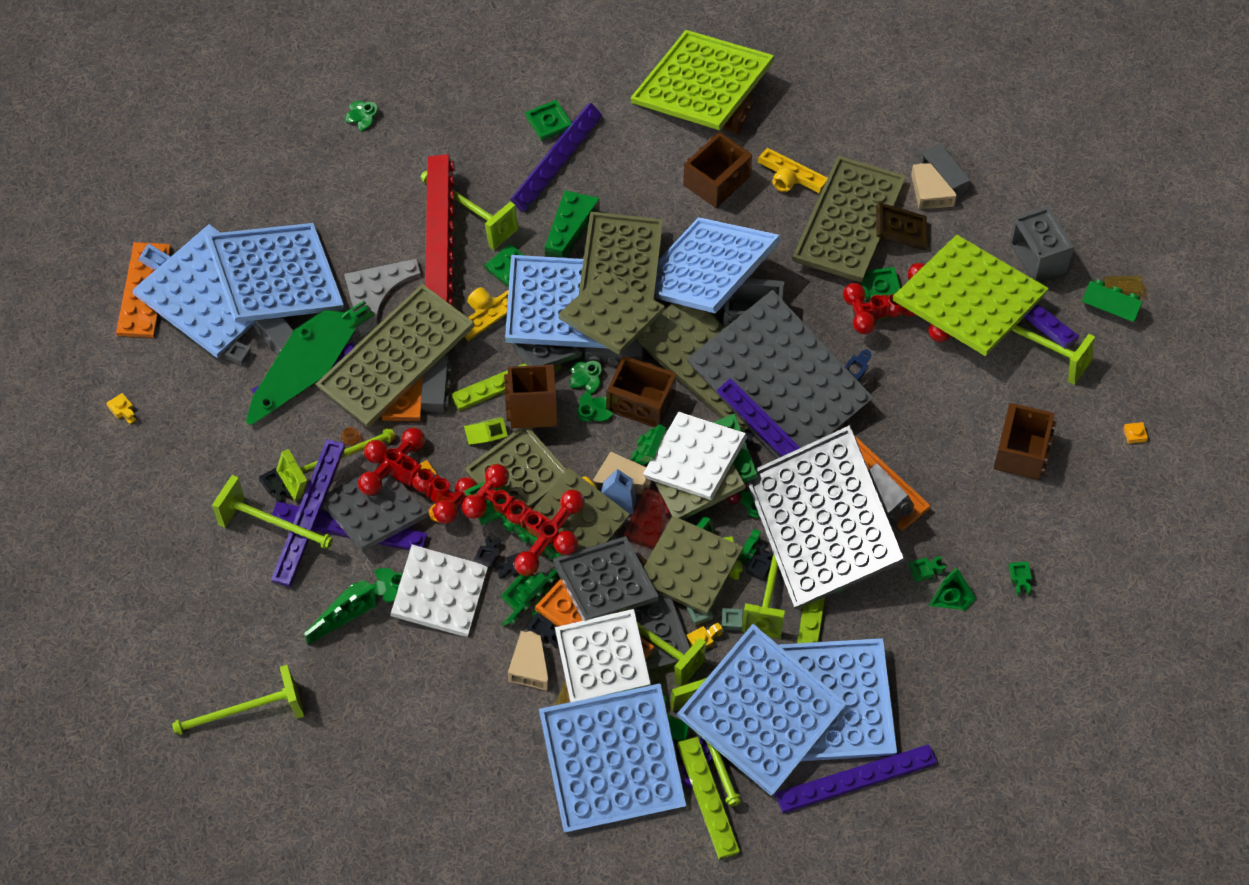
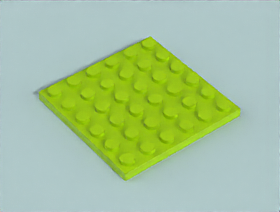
M685 30L631 96V103L721 130L773 64L775 58L771 54Z
M956 234L894 294L893 301L986 356L1048 293L1049 288Z

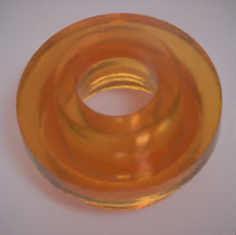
M347 427L341 433V441L345 445H355L360 440L358 430L353 427Z

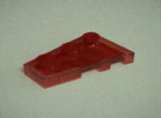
M644 489L623 534V537L626 536L628 541L654 550L661 536L663 497L660 493Z

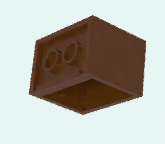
M719 132L712 136L707 144L700 147L696 154L684 162L683 186L717 208L751 177L752 154Z
M623 356L606 390V409L613 414L655 428L662 424L676 394L677 374L671 370L656 367L651 363H644L633 357Z
M553 364L508 367V374H504L506 417L507 421H511V429L557 426Z
M1009 402L993 469L1039 480L1040 473H1045L1050 454L1049 451L1057 421L1053 420L1055 413Z

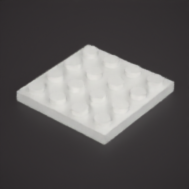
M678 412L660 443L654 459L650 461L643 475L646 479L712 500L747 436L743 432Z
M412 545L390 616L468 637L488 567Z
M634 609L555 627L570 702L651 686Z

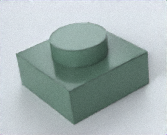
M686 607L694 626L713 619L711 611L707 616L690 607Z
M722 608L723 630L742 631V609Z

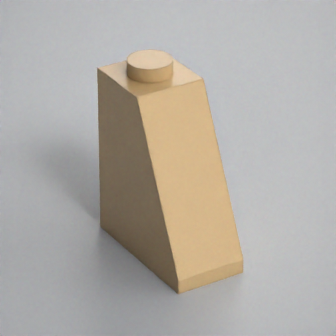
M931 163L913 165L911 177L918 209L954 207L956 193Z
M613 452L609 453L593 479V483L600 492L602 491L604 481L617 469L633 479L636 494H643L645 489H649L653 483L652 480L646 479L643 475L646 467Z
M521 631L508 670V682L548 690V676L540 635L531 631Z

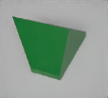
M955 568L942 581L928 606L965 611L977 598L959 569Z

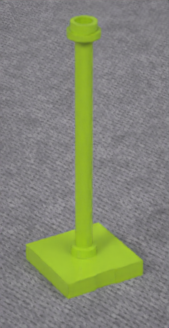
M424 171L421 175V180L425 184H427V171ZM454 191L456 201L487 220L485 228L488 245L491 249L495 250L519 229L516 206L512 202L506 204L492 216Z
M1018 325L1011 330L1070 358L1068 382L1073 385L1076 384L1093 360L1095 336L1088 334L1076 352H1073Z
M385 429L383 434L345 449L341 459L364 450L366 444L371 440L391 443L395 439L394 431L392 429ZM287 449L282 451L276 470L293 500L297 501L302 498L307 483L304 474L314 471L318 460L299 468L290 450Z
M231 475L212 504L218 525L226 528L235 512L240 510L321 544V548L329 549L333 544V538L329 534L325 536L319 535L242 503L245 496L239 477Z
M774 554L763 605L760 607L745 603L741 632L745 633L754 624L769 638L781 640L785 611L770 608L779 567Z
M637 623L639 634L679 660L675 665V685L677 687L684 686L706 660V641L699 637L684 655Z
M288 665L280 667L285 688H282V691L184 722H180L178 719L172 723L175 735H182L183 730L282 699L288 700L297 719L305 717L296 681Z
M707 678L672 689L670 702L672 711L681 710ZM706 741L728 795L726 803L730 807L736 806L741 803V796L734 791L719 751Z

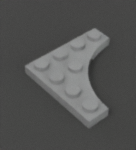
M416 259L344 274L352 307L364 300L366 305L371 308L370 311L375 313L373 317L358 326L360 337L368 335L378 326V311L381 303L384 302L394 287L421 277Z

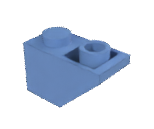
M617 469L604 481L601 492L632 515L637 501L634 482L632 478Z

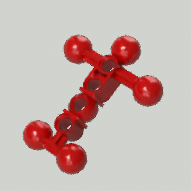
M913 264L908 269V279L910 280L925 264ZM848 284L843 290L844 301L848 305L853 306L856 315L853 318V328L859 334H870L876 327V320L882 317L886 318L887 315L890 317H898L902 314L903 316L918 315L893 301L894 294L887 297L886 295H874L871 297L870 303H863L866 298V291L860 284ZM930 324L928 328L929 336L935 342H945L951 337L948 333Z
M418 428L405 430L401 437L402 444L397 449H388L387 445L380 440H371L366 444L364 448L365 458L370 463L382 464L374 472L368 471L361 474L358 479L359 490L364 495H376L382 488V479L389 474L400 482L408 484V486L413 485L418 492L427 493L426 496L436 503L433 513L435 519L440 523L447 524L453 522L458 515L457 507L467 497L465 490L478 485L473 478L462 477L455 484L454 493L449 490L450 483L447 479L440 478L439 475L435 477V474L429 469H421V464L418 465L414 459L407 456L410 451H418L425 444V435Z
M493 464L487 468L485 472L486 482L477 494L467 496L462 503L463 513L468 518L477 519L484 515L487 506L485 501L488 499L493 503L494 509L499 513H503L511 523L521 524L522 528L526 527L529 533L538 538L529 551L521 552L516 556L514 567L520 575L530 576L537 572L539 567L538 558L548 544H553L555 550L562 555L572 554L578 547V539L573 532L567 530L558 531L570 514L579 513L585 505V498L578 490L571 489L562 494L560 499L561 508L554 518L550 520L541 513L533 511L524 501L515 500L513 496L509 497L506 491H495V488H502L508 483L509 471L504 465ZM500 499L506 500L504 504L497 503ZM516 509L522 510L518 515L513 514V511ZM533 519L538 520V523L535 525L529 524ZM547 530L555 531L552 535L545 534Z

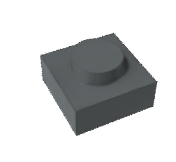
M233 341L225 354V358L243 365L251 352V347Z

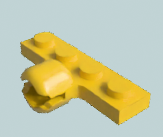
M766 148L758 157V163L777 172L773 176L772 183L775 189L780 192H788L795 184L799 183L820 193L827 181V177L769 148Z
M480 287L468 296L467 303L475 311L474 314L468 317L475 325L464 336L468 342L507 315L509 290L494 298L485 288Z

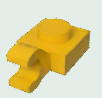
M123 393L106 403L117 419L123 416L129 424L136 421L133 417V405Z
M716 623L706 631L703 626L687 634L686 639L692 646L700 637L706 641L707 649L714 645L713 639L723 635L721 631L723 628L719 623Z

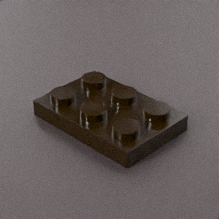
M879 202L876 205V237L925 250L928 247L927 216Z

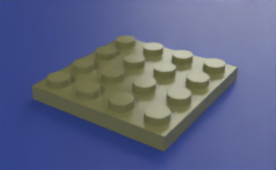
M603 271L559 313L558 319L620 355L664 312V306Z
M519 428L464 468L467 475L480 484L486 481L485 472L488 467L493 464L504 465L509 471V480L506 487L510 495L515 500L524 501L530 508H533L540 502L566 471L565 467L530 428ZM517 509L513 511V514L518 515L522 510Z
M734 464L731 465L712 500L655 482L671 515L681 520L746 488Z
M570 468L563 473L533 509V511H537L552 520L561 508L560 499L562 494L567 490H578L585 498V505L579 513L570 514L558 530L559 532L567 530L577 536L578 547L576 551L609 542L630 517L627 511ZM533 519L529 524L535 525L538 523V520ZM547 530L545 534L552 535L555 531ZM548 544L549 547L555 550L553 544Z
M672 516L643 569L657 593L708 616L742 554L743 547Z

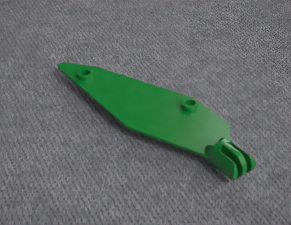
M364 300L347 312L324 310L292 332L252 397L246 417L248 425L255 424L320 380L330 371L355 329L375 315L373 311H370L371 308L366 305ZM268 402L270 405L265 406L263 403Z

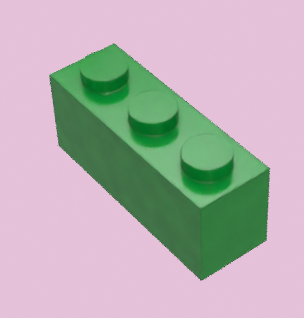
M1095 279V282H1089L1082 302L1132 322L1136 321L1144 302L1140 300L1141 296L1134 293L1126 295L1122 293L1123 289L1113 286L1112 289L1105 286V282Z

